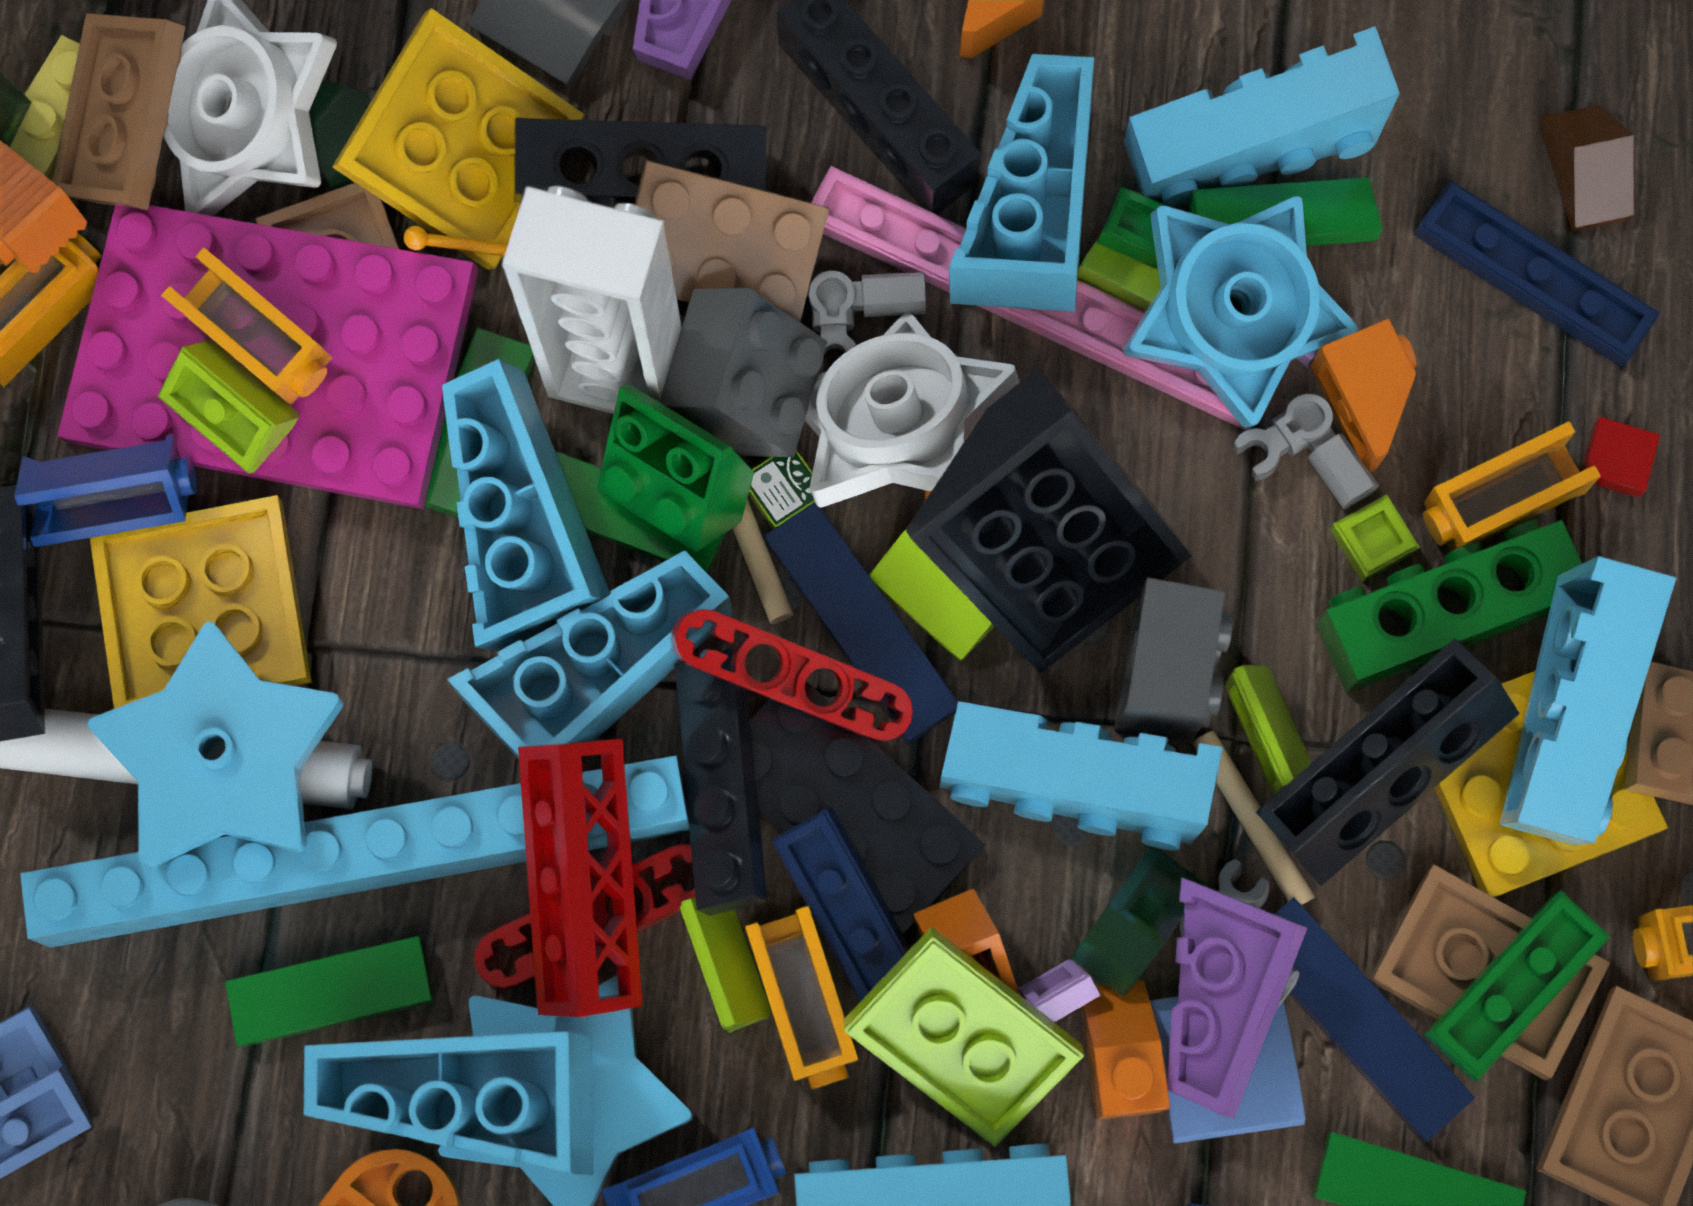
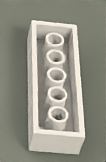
M552 186L548 188V191L526 187L502 265L547 396L613 414L619 387L629 383L659 402L682 329L663 221L657 220L650 211L632 204H617L614 209L590 203L581 193L565 187Z

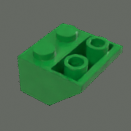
M626 383L619 387L597 490L697 553L741 523L754 472L730 445L629 383Z

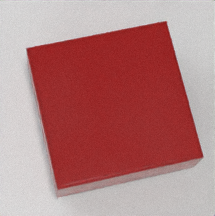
M1599 416L1592 426L1581 471L1595 465L1601 477L1594 485L1640 498L1647 489L1660 434Z

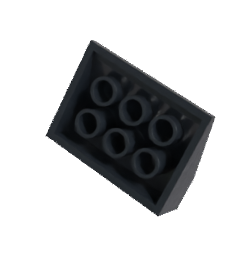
M1039 367L984 411L905 530L910 539L1039 673H1042L1139 597L1147 578L1162 580L1192 557L1157 508Z

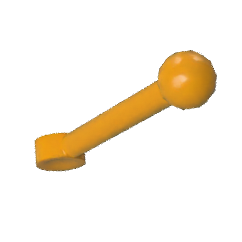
M420 226L409 227L403 237L406 246L412 250H421L425 246L505 256L508 244L429 234Z

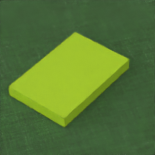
M933 927L916 942L843 1020L844 1032L994 1147L1085 1056L1080 1042Z

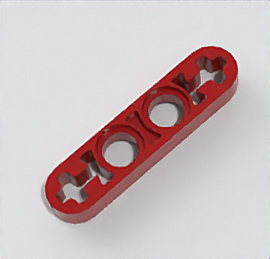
M707 609L689 611L681 616L672 628V649L678 659L686 665L866 738L883 741L896 739L906 731L911 723L913 714L911 699L905 690L896 684L719 612ZM706 620L712 624L710 635L726 643L734 642V631L744 635L732 653L730 672L721 668V664L728 657L726 654L706 649L702 651L699 658L692 654L694 643L685 638L689 628H701ZM759 644H766L772 647L778 654L780 661L778 672L772 679L766 682L755 681L749 676L745 668L746 655L750 649ZM820 668L828 669L834 673L839 684L836 698L825 706H816L810 702L805 692L806 679L810 673ZM854 679L862 683L855 693L857 696L874 701H880L885 693L890 696L888 707L896 711L892 722L881 721L877 729L872 727L874 716L870 712L857 707L849 708V719L841 716V713L852 699Z
M680 844L669 847L632 865L634 887L641 892L644 900L643 909L636 917L637 932L681 912L679 906H682V901L696 898L695 888L692 891L685 892L680 884H674L661 890L663 897L668 903L656 908L653 892L641 877L654 870V878L658 884L674 875L672 863L680 859H684L685 863L692 867L691 845ZM601 889L592 903L593 920L602 930H604L611 919L606 907L608 895L603 889ZM530 913L491 931L481 939L476 947L474 957L476 970L486 983L496 989L510 991L535 981L533 952L515 961L517 972L509 977L500 969L490 971L488 964L497 958L495 947L501 943H505L511 950H518L531 944L523 935L525 930L531 928Z

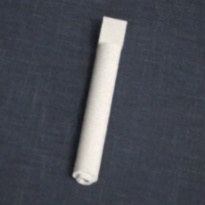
M45 708V734L0 742V768L138 784V781L87 726L88 720L98 714ZM224 740L216 743L210 749L207 757L208 760H215L222 756L225 751ZM320 741L303 765L300 778L302 803L351 810L356 803L357 797L366 798L371 785L372 761L370 759H362L361 746Z

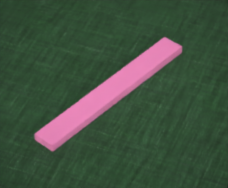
M830 166L811 202L829 208L823 234L906 273L924 272L925 282L950 293L949 265L956 248H959L967 228ZM1077 280L1075 312L979 306L1241 429H1250L1241 426L1197 370L1125 355L1123 351L1124 346L1146 311Z

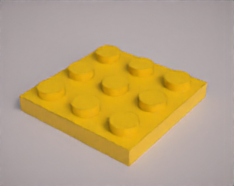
M430 8L423 14L332 168L433 234L508 244L521 203H514L515 118L582 120L585 114L440 13ZM458 250L487 270L496 268L502 258L499 255Z
M278 495L187 512L186 521L90 538L114 709L164 690L200 629L209 621L213 622L222 631L260 680L291 686L312 683L284 507Z
M1535 671L1501 684L1520 714L1434 788L1479 890L1494 898L1668 829L1654 796L1625 790L1628 740L1624 759L1617 770L1610 793L1613 801L1611 818L1604 833L1597 835L1595 843L1574 846L1499 825Z

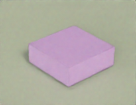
M1069 959L1018 988L1019 994L1023 999L1053 1022L1058 1021L1100 996L1091 976L1073 960Z

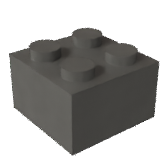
M751 288L693 289L659 402L730 445L739 456L794 457L827 341Z
M1152 578L1146 579L1133 608L1114 731L1136 735L1144 733L1167 737L1171 741L1190 744L1201 727H1209L1212 715H1217L1219 712L1224 686V677L1213 675L1214 666H1218L1221 652H1227L1233 626V613L1223 612L1226 591Z

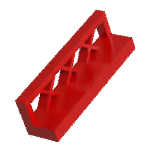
M623 739L518 747L538 1015L580 1018L641 1007L643 1003ZM601 754L603 782L593 796L583 785L581 756ZM596 822L607 832L608 849L599 863L588 853L587 835ZM601 889L612 899L613 916L604 930L593 920L592 903ZM608 956L617 965L619 994L599 997L597 971Z

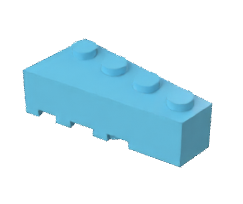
M1374 26L1353 34L1357 46L1327 56L1324 45L1299 54L1301 62L1276 76L1271 77L1269 74L1264 73L1262 68L1239 76L1240 79L1232 82L1225 88L1224 95L1214 98L1210 90L1204 89L1129 117L1123 142L1141 195L1160 203L1163 202L1167 206L1175 207L1188 203L1192 190L1211 189L1221 186L1222 188L1248 186L1256 181L1258 176L1280 170L1283 175H1292L1310 168L1319 159L1337 154L1340 159H1350L1371 150L1374 144H1376L1400 94L1376 27Z
M1032 54L1007 117V126L998 149L995 148L990 160L985 183L978 200L974 201L967 219V229L949 265L950 304L1075 312L1092 105L1094 57Z
M497 359L442 384L451 462L452 467L457 469L460 502L456 503L459 525L465 531L469 565L465 566L468 592L473 594L476 623L472 624L474 643L477 648L500 651L520 639L523 642L557 624V619L577 608L581 611L611 594L523 370Z
M686 551L675 555L611 590V595L581 611L577 608L557 619V624L524 642L520 639L498 651V656L471 671L467 668L447 680L459 697L518 760V747L595 741L675 668V664L682 662L674 653L671 644L672 628L681 616L689 611L699 609L716 611L729 617L733 615L729 596ZM706 620L701 628H689L686 632L685 638L694 643V650L710 636L712 624Z
M1600 556L1558 575L1499 825L1574 846L1595 843L1597 835L1604 833L1612 814L1613 801L1610 793L1617 770L1625 756L1628 734L1676 577Z
M958 701L939 788L952 790L950 798L956 802L976 807H988L989 799L1015 805L1014 814L1024 818L1050 822L1052 821L1053 814L1079 819L1077 828L1083 831L1103 836H1115L1117 828L1142 834L1141 843L1171 851H1178L1181 843L1191 845L1208 824L1223 747L1199 743L1197 756L1175 752L1176 749L1167 744V737L1140 733L1139 737H1127L1123 743L1110 741L1112 735L1098 725L1066 722L1060 724L1059 732L1046 730L1047 719L1040 715Z
M565 1031L304 1046V1115L413 1138L432 1144L486 1154L510 1161L545 1167L560 1172L594 1175L592 1037Z
M1049 1144L1009 1147L1010 1159L983 1161L982 1149H967L942 1152L943 1164L916 1166V1154L875 1157V1169L849 1170V1159L809 1162V1173L794 1174L797 1206H1071L1066 1155L1050 1156Z

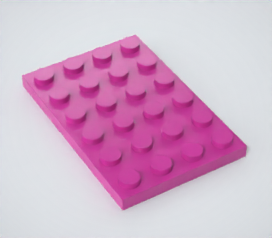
M115 205L57 437L66 443L112 450L164 441L167 435L173 434L181 458L190 457L194 467L424 510L445 419L442 384L454 379L479 269L474 262L158 206L149 205L148 210ZM203 247L316 341L332 357L325 366L327 374L319 387L305 398L299 396L290 405L300 414L293 429L261 466L251 474H248L157 397L182 347L206 340L216 343L161 296L171 286L185 298L208 272L209 269L195 257ZM232 293L211 315L215 321L278 374L299 351Z

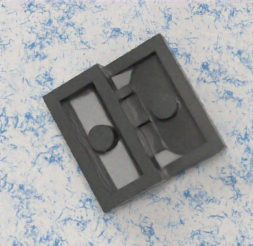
M480 0L467 25L565 84L574 87L603 34L611 36L630 0Z

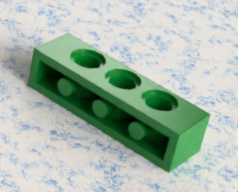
M1537 519L1531 520L1503 533L1504 542L1483 550L1480 542H1473L1445 555L1444 559L1447 563L1426 572L1422 564L1412 565L1387 577V587L1366 594L1363 586H1359L1329 599L1327 602L1330 608L1324 612L1316 626L1345 692L1349 693L1427 663L1454 638L1466 648L1548 616L1558 575L1582 564L1563 521L1560 520L1541 528ZM1507 567L1515 571L1521 579L1522 590L1511 591L1504 588L1497 579L1496 568ZM1439 589H1449L1456 592L1463 600L1464 613L1454 614L1446 611L1438 601L1437 591ZM1391 611L1398 614L1406 624V635L1397 637L1386 633L1379 624V612Z

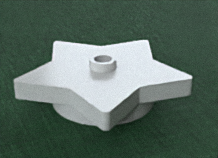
M207 0L197 32L182 43L181 61L176 71L168 110L169 119L163 134L171 151L180 159L186 212L214 216L257 181L313 188L319 187L321 177L309 110L336 49V39L320 33L269 32L242 0Z
M904 313L883 336L872 338L848 350L831 365L827 372L818 374L805 417V422L819 436L810 483V491L816 505L820 508L891 483L932 491L984 411L1020 383L1015 366L1006 363L956 357L945 344L931 338L911 313Z

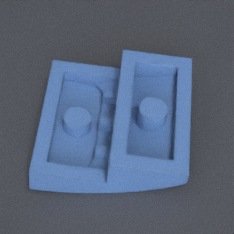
M1178 997L1150 1000L1161 1039L1166 1082L1172 1008L1178 1004ZM1284 1002L1276 1009L1235 1118L1222 1116L1168 1091L1170 1109L1166 1110L1173 1144L1304 1125L1305 1113Z
M33 1004L0 1022V1179L93 1126L80 1092L55 1042Z

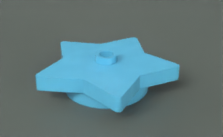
M1299 196L1287 199L1236 224L1223 223L1163 205L1151 213V225L1161 288L1124 346V354L1129 357L1197 370L1244 428H1250L1258 424L1291 360L1317 351L1321 346L1358 331L1354 321L1318 284L1316 273L1307 257L1303 202ZM1230 296L1239 300L1242 307L1241 313L1233 307Z
M206 622L164 690L92 717L87 723V726L138 781L139 861L153 868L222 835H230L294 852H303L306 849L300 782L303 765L344 704L342 699L332 692L260 680L222 631L213 622ZM224 740L225 751L222 756L215 760H208L207 757L210 749L216 743Z
M617 976L598 985L599 997L619 994ZM472 996L469 999V1010L473 1036L569 1031L592 1037L594 1175L570 1174L440 1145L438 1151L441 1156L447 1158L521 1168L553 1206H594L620 1153L692 1120L693 1114L637 1059L632 1008L580 1018L538 1015L537 1008L482 996Z

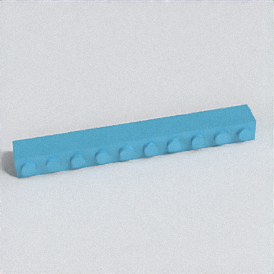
M677 756L626 764L625 777L630 843L690 832L683 778ZM602 769L582 772L583 785L593 796L603 782ZM521 783L304 822L306 849L303 852H294L234 836H225L209 841L153 868L139 861V852L20 873L27 939L52 948L526 862ZM596 822L587 835L588 850L608 847L607 832Z

